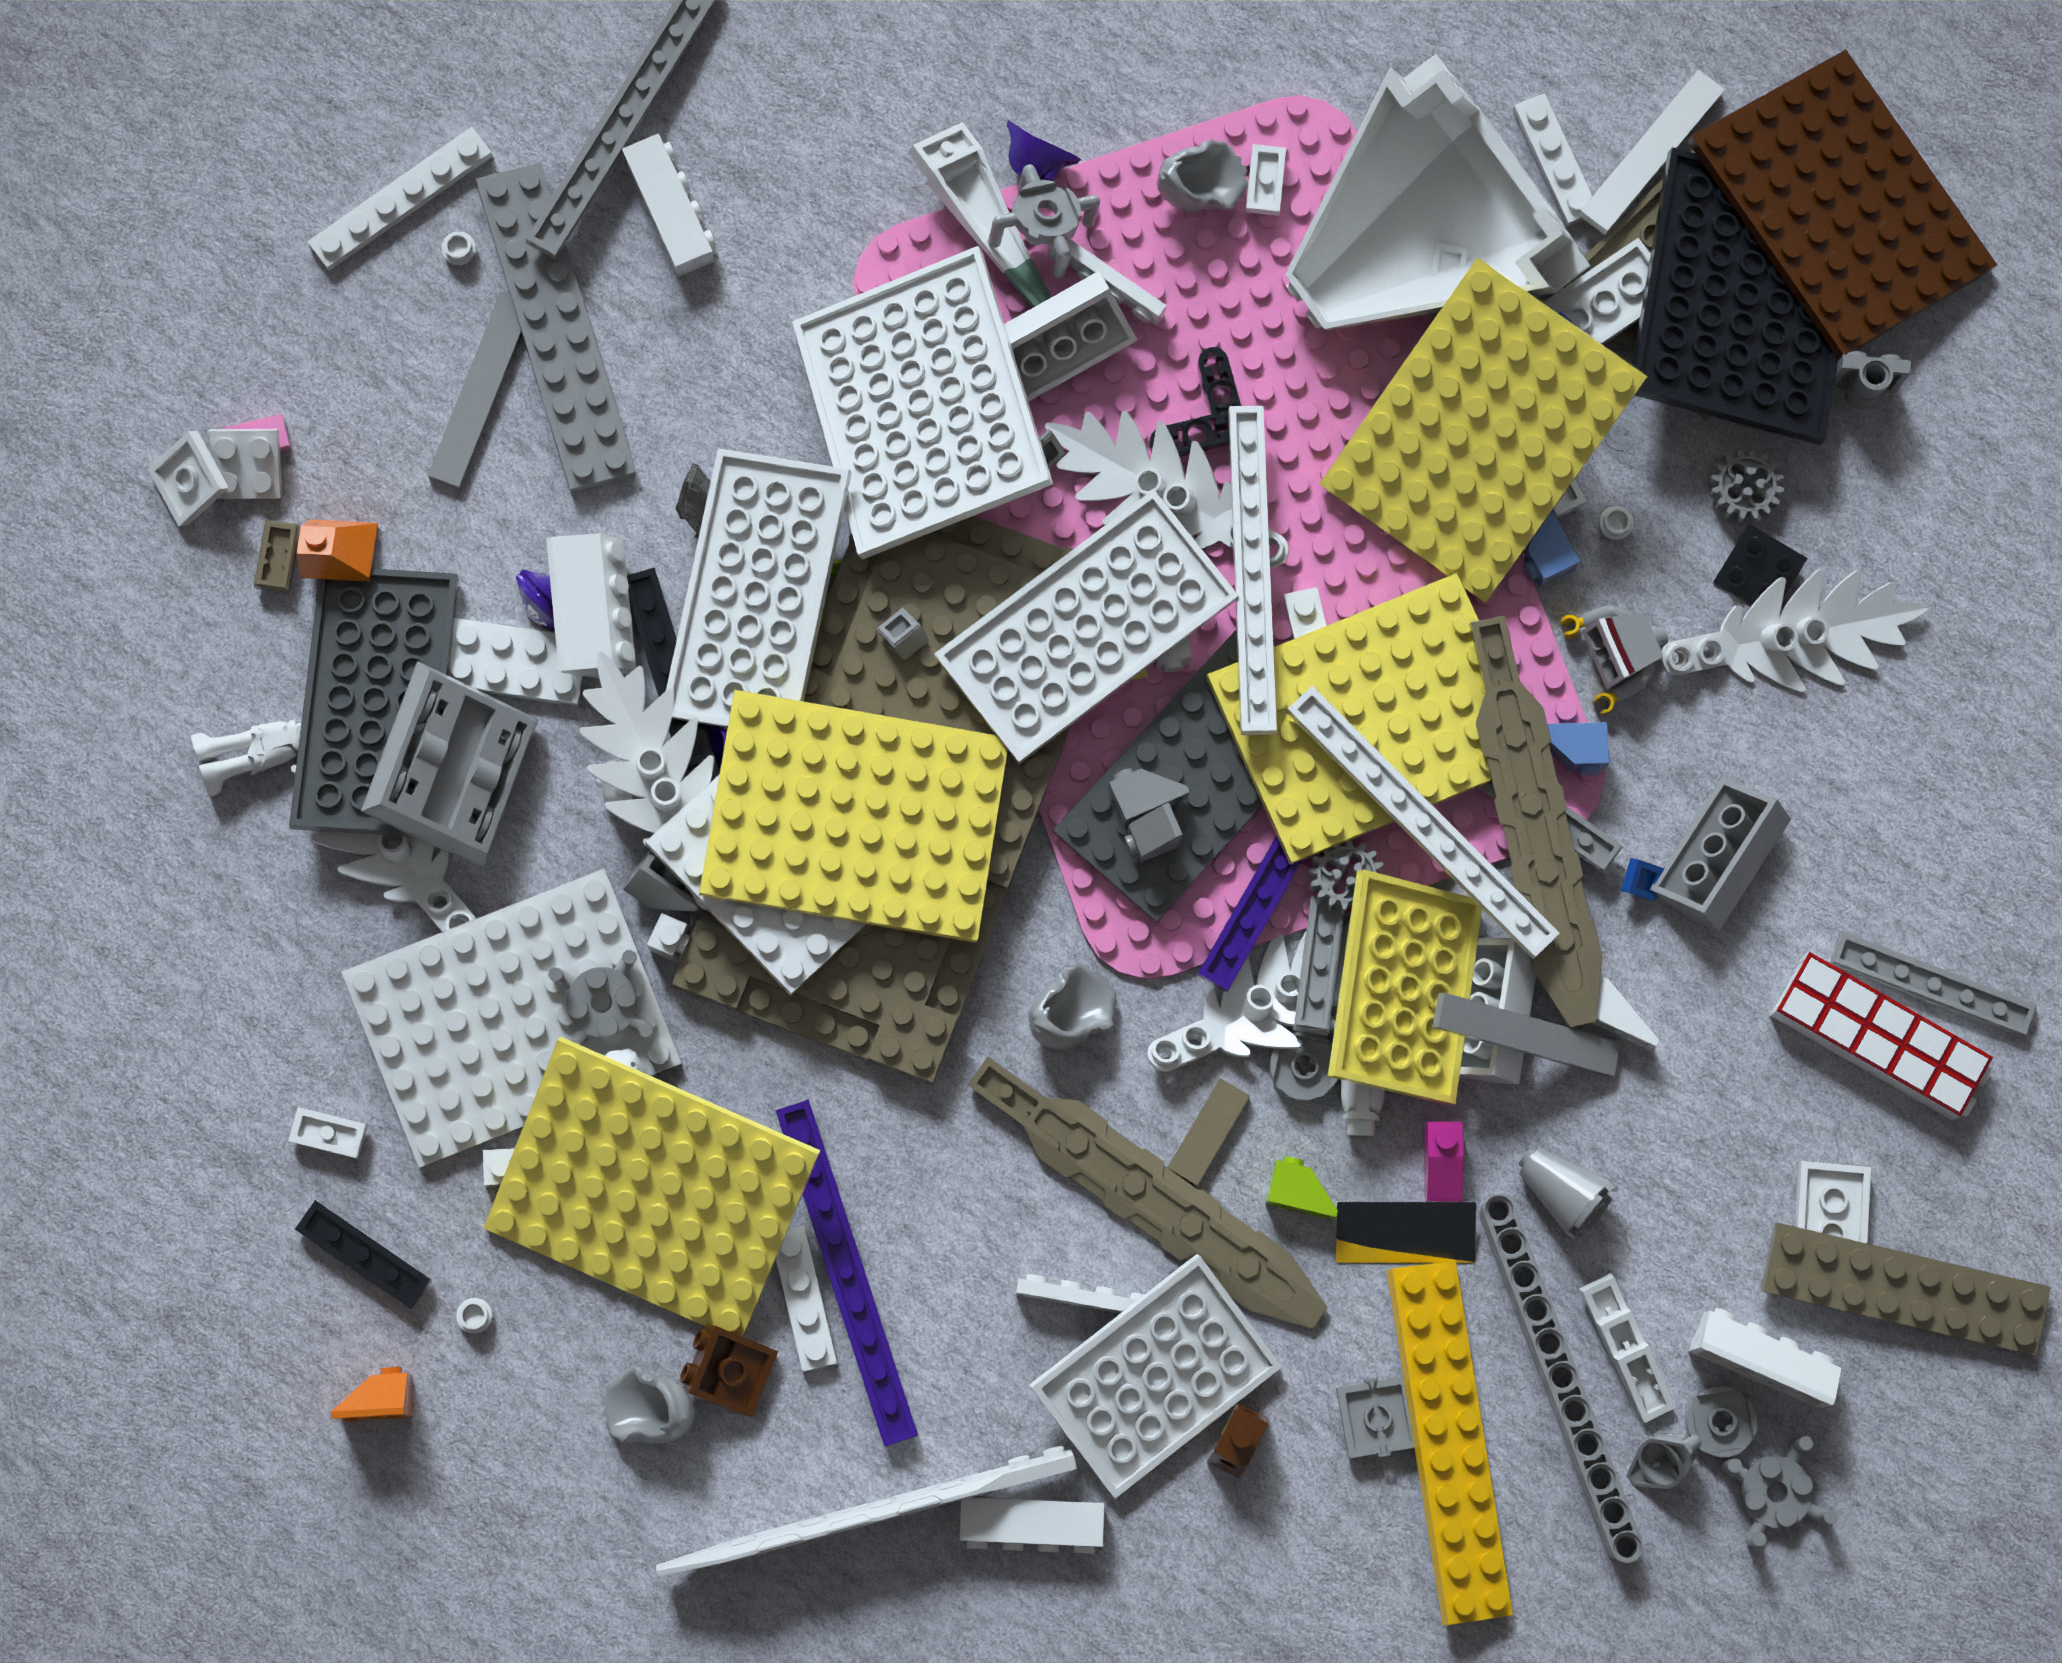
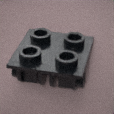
M1748 524L1713 582L1753 605L1778 578L1783 577L1786 579L1784 598L1808 558Z

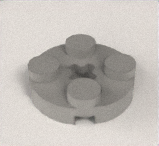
M1298 1031L1293 1033V1035L1303 1042L1300 1049H1274L1270 1058L1269 1071L1274 1087L1284 1096L1299 1102H1310L1326 1095L1337 1081L1335 1078L1328 1077L1332 1046L1320 1034ZM1303 1057L1309 1058V1064L1314 1066V1071L1307 1072L1306 1076L1300 1075V1070L1295 1068V1062H1301Z
M1715 1386L1701 1391L1690 1401L1685 1415V1428L1689 1437L1696 1435L1700 1438L1702 1444L1697 1449L1698 1451L1716 1458H1727L1742 1453L1751 1443L1758 1429V1416L1753 1403L1742 1393L1738 1392V1390L1728 1386ZM1717 1412H1722L1723 1417L1730 1418L1731 1424L1725 1426V1432H1719L1718 1427H1713L1712 1420L1716 1419Z

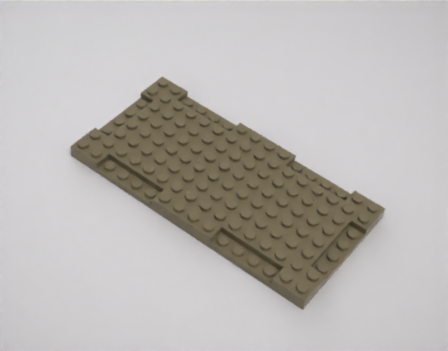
M972 516L862 559L857 553L851 532L848 547L823 608L804 702L995 735L934 657V653L1073 549L1066 546L1063 549ZM901 608H904L922 626L929 638L925 645L906 660H902L877 631L880 625ZM1072 725L1020 764L1007 751L980 929L976 943L867 924L790 996L709 910L703 909L700 919L696 921L672 982L673 987L934 1085Z

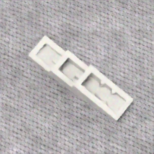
M1608 1274L1579 1288L1602 1342L1642 1422L1646 1423L1675 1409L1676 1407L1650 1346L1645 1343L1632 1311L1627 1308L1615 1277Z

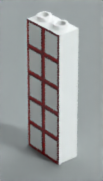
M1810 951L1800 960L1770 1014L1771 1017L1951 1121L1960 1118L1962 1115L1966 1117L1970 1113L1976 1102V1098L1972 1095L1978 1085L1984 1086L1993 1070L1989 1067L1993 1056Z

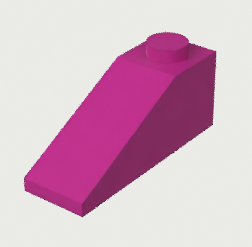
M1427 1122L1423 1126L1425 1202H1462L1463 1122Z

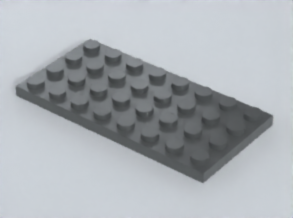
M372 568L370 582L319 579L289 821L291 829L413 837L394 828L392 825L361 812L416 663L421 662L445 675L449 673L459 582L458 574ZM421 723L415 726L413 734L424 730L426 724ZM415 783L409 784L408 787L413 789Z
M1237 630L1229 636L1053 829V833L1154 923H1157L1263 806L1206 679L1207 674L1238 662ZM1127 768H1131L1133 772L1138 769L1147 770L1186 785L1190 791L1187 800L1171 806L1183 834L1179 847L1141 863L1137 854L1131 856L1124 840V837L1128 835V825L1124 826L1108 790L1109 782L1113 781L1112 776Z

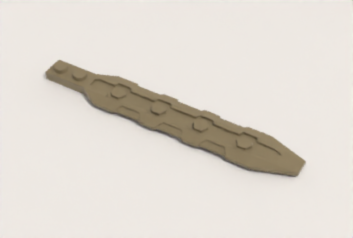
M1505 615L1471 622L1469 626L1485 689L1476 719V727L1483 756L1487 757L1496 795L1494 800L1499 824L1503 825L1512 863L1510 872L1513 885L1560 933L1534 959L1531 958L1533 970L1569 1028L1596 1022L1603 957L1594 920L1590 919L1581 881L1583 872L1578 852L1574 851L1565 814L1567 805L1562 785L1558 784L1549 746L1551 738L1544 708L1520 682Z
M989 1056L967 1084L1025 1127L1039 1159L1064 1177H1071L1104 1201V1206L1119 1217L1129 1219L1158 1240L1162 1248L1180 1261L1183 1259L1188 1261L1196 1254L1200 1255L1229 1296L1249 1311L1313 1329L1327 1310V1305L1290 1252L1262 1232H1255L1221 1207L1222 1203L1204 1190H1197L1164 1166V1161L1146 1148H1139L1107 1125V1120L1081 1101L1044 1097Z

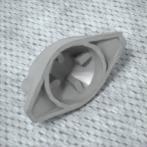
M1665 1434L1646 1440L1639 1447L1626 1476L1633 1486L1664 1489L1675 1487L1689 1472L1697 1455V1449L1702 1444L1701 1440L1696 1435L1689 1437L1687 1434Z

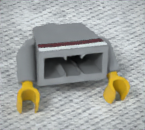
M1606 605L1582 613L1581 618H1577L1574 615H1566L1560 622V625H1566L1567 623L1576 625L1574 630L1563 634L1566 639L1576 638L1579 635L1580 628L1586 627L1582 630V634L1607 690L1611 688L1614 690L1610 694L1600 693L1593 700V703L1600 698H1606L1609 701V708L1599 713L1602 715L1609 713L1616 701L1620 700L1623 702L1646 687L1655 673L1654 663L1662 658L1660 647L1668 643V634L1665 628L1658 626L1651 629L1647 617L1642 613L1631 614L1628 610L1612 605Z

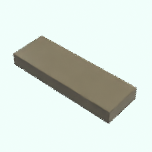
M1220 1078L1167 1168L1197 1187L1250 1095Z

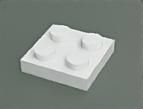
M210 429L208 431L209 452L229 487L218 499H277L282 497L279 429Z
M188 431L147 469L178 526H188L229 489L198 431Z

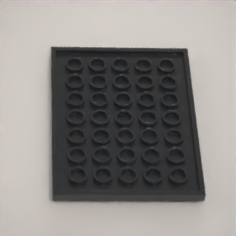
M1672 147L1667 155L1632 362L1633 367L1648 377L1635 396L1821 445L1826 440L1838 358L1697 154Z

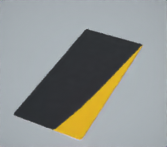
M1337 1202V1263H1440L1449 1261L1473 1263L1475 1261L1476 1202Z

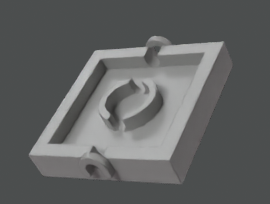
M1378 1377L1365 1379L1362 1384L1336 1388L1348 1459L1377 1454V1458L1391 1456L1393 1451L1414 1448L1403 1377L1381 1381L1378 1380Z

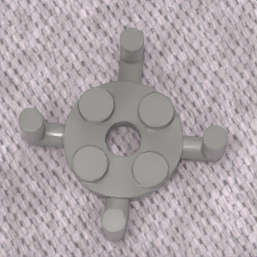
M1026 165L1022 171L1018 187L1019 194L1014 201L1012 213L994 217L988 244L994 248L999 247L1004 229L1016 226L1025 236V240L1032 245L1053 244L1057 255L1052 274L1056 278H1063L1071 256L1066 240L1075 235L1082 211H1084L1082 224L1086 227H1092L1095 224L1100 206V198L1096 195L1077 198L1067 187L1066 190L1055 186L1056 182L1040 180L1033 165ZM1048 208L1055 215L1050 217L1044 216L1038 209Z
M626 950L615 969L596 967L581 973L577 978L558 967H553L549 970V978L568 989L567 1011L571 1021L577 1027L570 1041L583 1046L589 1035L594 1037H610L620 1033L627 1026L643 1037H649L653 1034V1026L635 1015L637 995L631 981L626 977L637 960V955L634 951ZM606 992L611 996L612 1006L607 1012L600 1013L592 1007V998L596 993Z
M1804 1436L1794 1439L1785 1457H1766L1755 1462L1748 1469L1744 1468L1738 1459H1729L1722 1463L1721 1469L1725 1474L1741 1481L1739 1488L1740 1497L1748 1516L1754 1520L1746 1536L1748 1546H1764L1767 1541L1764 1534L1767 1527H1789L1799 1522L1804 1516L1823 1525L1837 1522L1838 1514L1835 1510H1824L1812 1503L1813 1482L1806 1471L1798 1464L1803 1452L1813 1447V1440L1810 1437ZM1772 1482L1782 1484L1785 1489V1497L1779 1503H1775L1768 1498L1767 1488Z

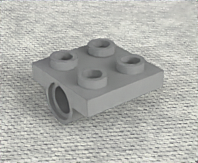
M1848 352L1846 355L1843 354L1837 362L1833 388L1845 389V398L1853 408L1859 410L1869 409L1875 405L1884 392H1897L1911 373V360H1901L1900 356L1894 354H1886L1878 358L1867 357V354L1864 352Z

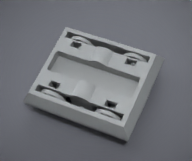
M417 662L361 812L448 853L450 852L478 866L485 867L539 719L421 662ZM421 723L426 724L424 730L413 734L415 726ZM415 783L413 789L408 787L409 784Z

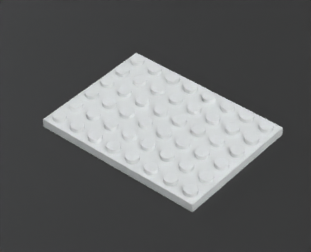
M979 246L793 321L833 467L849 469L852 472L845 510L857 553L862 559L1053 484L983 252Z
M605 869L342 971L419 1168L524 1126L557 1040L560 1037L570 1040L577 1030L567 1011L568 989L552 981L548 976L549 970L553 967L561 968L577 978L581 973L596 967L615 969L626 950L634 951L637 955V960L626 977L631 981L637 995L635 1015L653 1026V1034L649 1037H643L627 1026L620 1033L610 1037H594L589 1035L583 1047L604 1056L609 1051L631 1049L632 1052H636L649 1076L681 1064ZM598 992L592 998V1007L597 1012H607L612 1006V998L606 992Z

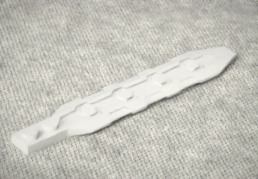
M1063 1446L1053 1447L1044 1450L1043 1456L1029 1459L1027 1455L1019 1456L1009 1460L1008 1466L733 1539L656 1565L657 1577L737 1561L1077 1469L1074 1455L1071 1449L1064 1450Z

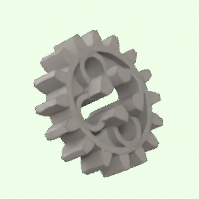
M1740 448L1735 452L1734 458L1727 453L1722 459L1723 464L1717 462L1713 469L1716 475H1712L1709 479V483L1716 487L1711 489L1709 495L1719 498L1715 504L1716 509L1723 506L1727 509L1724 517L1728 518L1732 513L1737 514V522L1741 523L1745 516H1749L1750 521L1754 523L1758 519L1759 513L1766 518L1771 513L1769 507L1775 509L1780 501L1776 497L1783 494L1784 488L1777 486V484L1781 483L1784 476L1774 474L1778 464L1776 462L1768 465L1766 463L1768 454L1765 453L1761 458L1756 457V450L1752 448L1749 454L1744 456V452ZM1738 468L1742 475H1734L1731 469ZM1756 472H1760L1765 476V479L1759 478L1752 488L1746 487L1743 489L1737 499H1732L1728 496V492L1734 493L1741 483H1749ZM1759 496L1762 503H1754L1751 497Z
M1352 840L1346 842V846L1341 847L1339 844L1333 847L1331 851L1327 849L1320 852L1321 857H1313L1312 865L1315 868L1309 870L1308 877L1314 880L1310 884V890L1314 892L1320 891L1316 901L1321 903L1327 900L1329 902V911H1332L1335 906H1339L1341 914L1345 915L1347 907H1352L1357 871L1382 872L1383 863H1374L1376 851H1371L1368 854L1365 853V843L1362 842L1358 848L1353 847ZM1349 860H1358L1359 863L1354 865L1352 877L1349 876L1346 880L1344 893L1341 895L1334 893L1333 891L1339 888L1341 877L1347 874ZM1327 866H1334L1336 869L1332 870L1331 873L1325 868Z

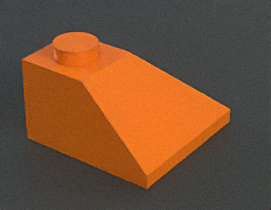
M309 519L301 525L296 553L301 578L370 582L378 523Z
M402 1367L381 1368V1374L368 1377L331 1411V1419L340 1422L413 1418L412 1375L402 1373Z

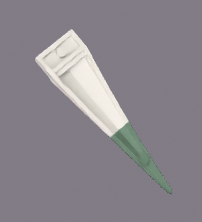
M962 122L914 144L908 153L928 178L926 184L1032 308L1052 298L1016 226L1004 229L999 247L994 248L988 244L994 217L1010 212L998 188L982 147Z

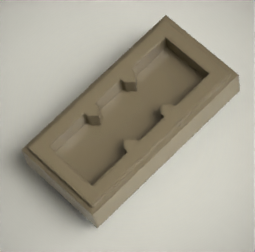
M265 520L253 585L255 589L284 593L290 592L301 529L299 524Z

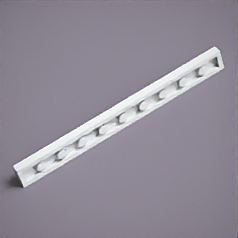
M1229 406L1235 591L1239 595L1236 599L1240 729L1241 735H1276L1263 406Z
M1313 686L1287 709L1286 713L1532 959L1560 934Z

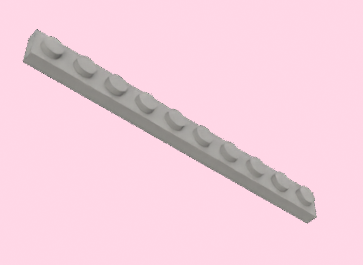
M717 0L674 1L526 237V244L554 260L557 258L622 154V149L627 146Z

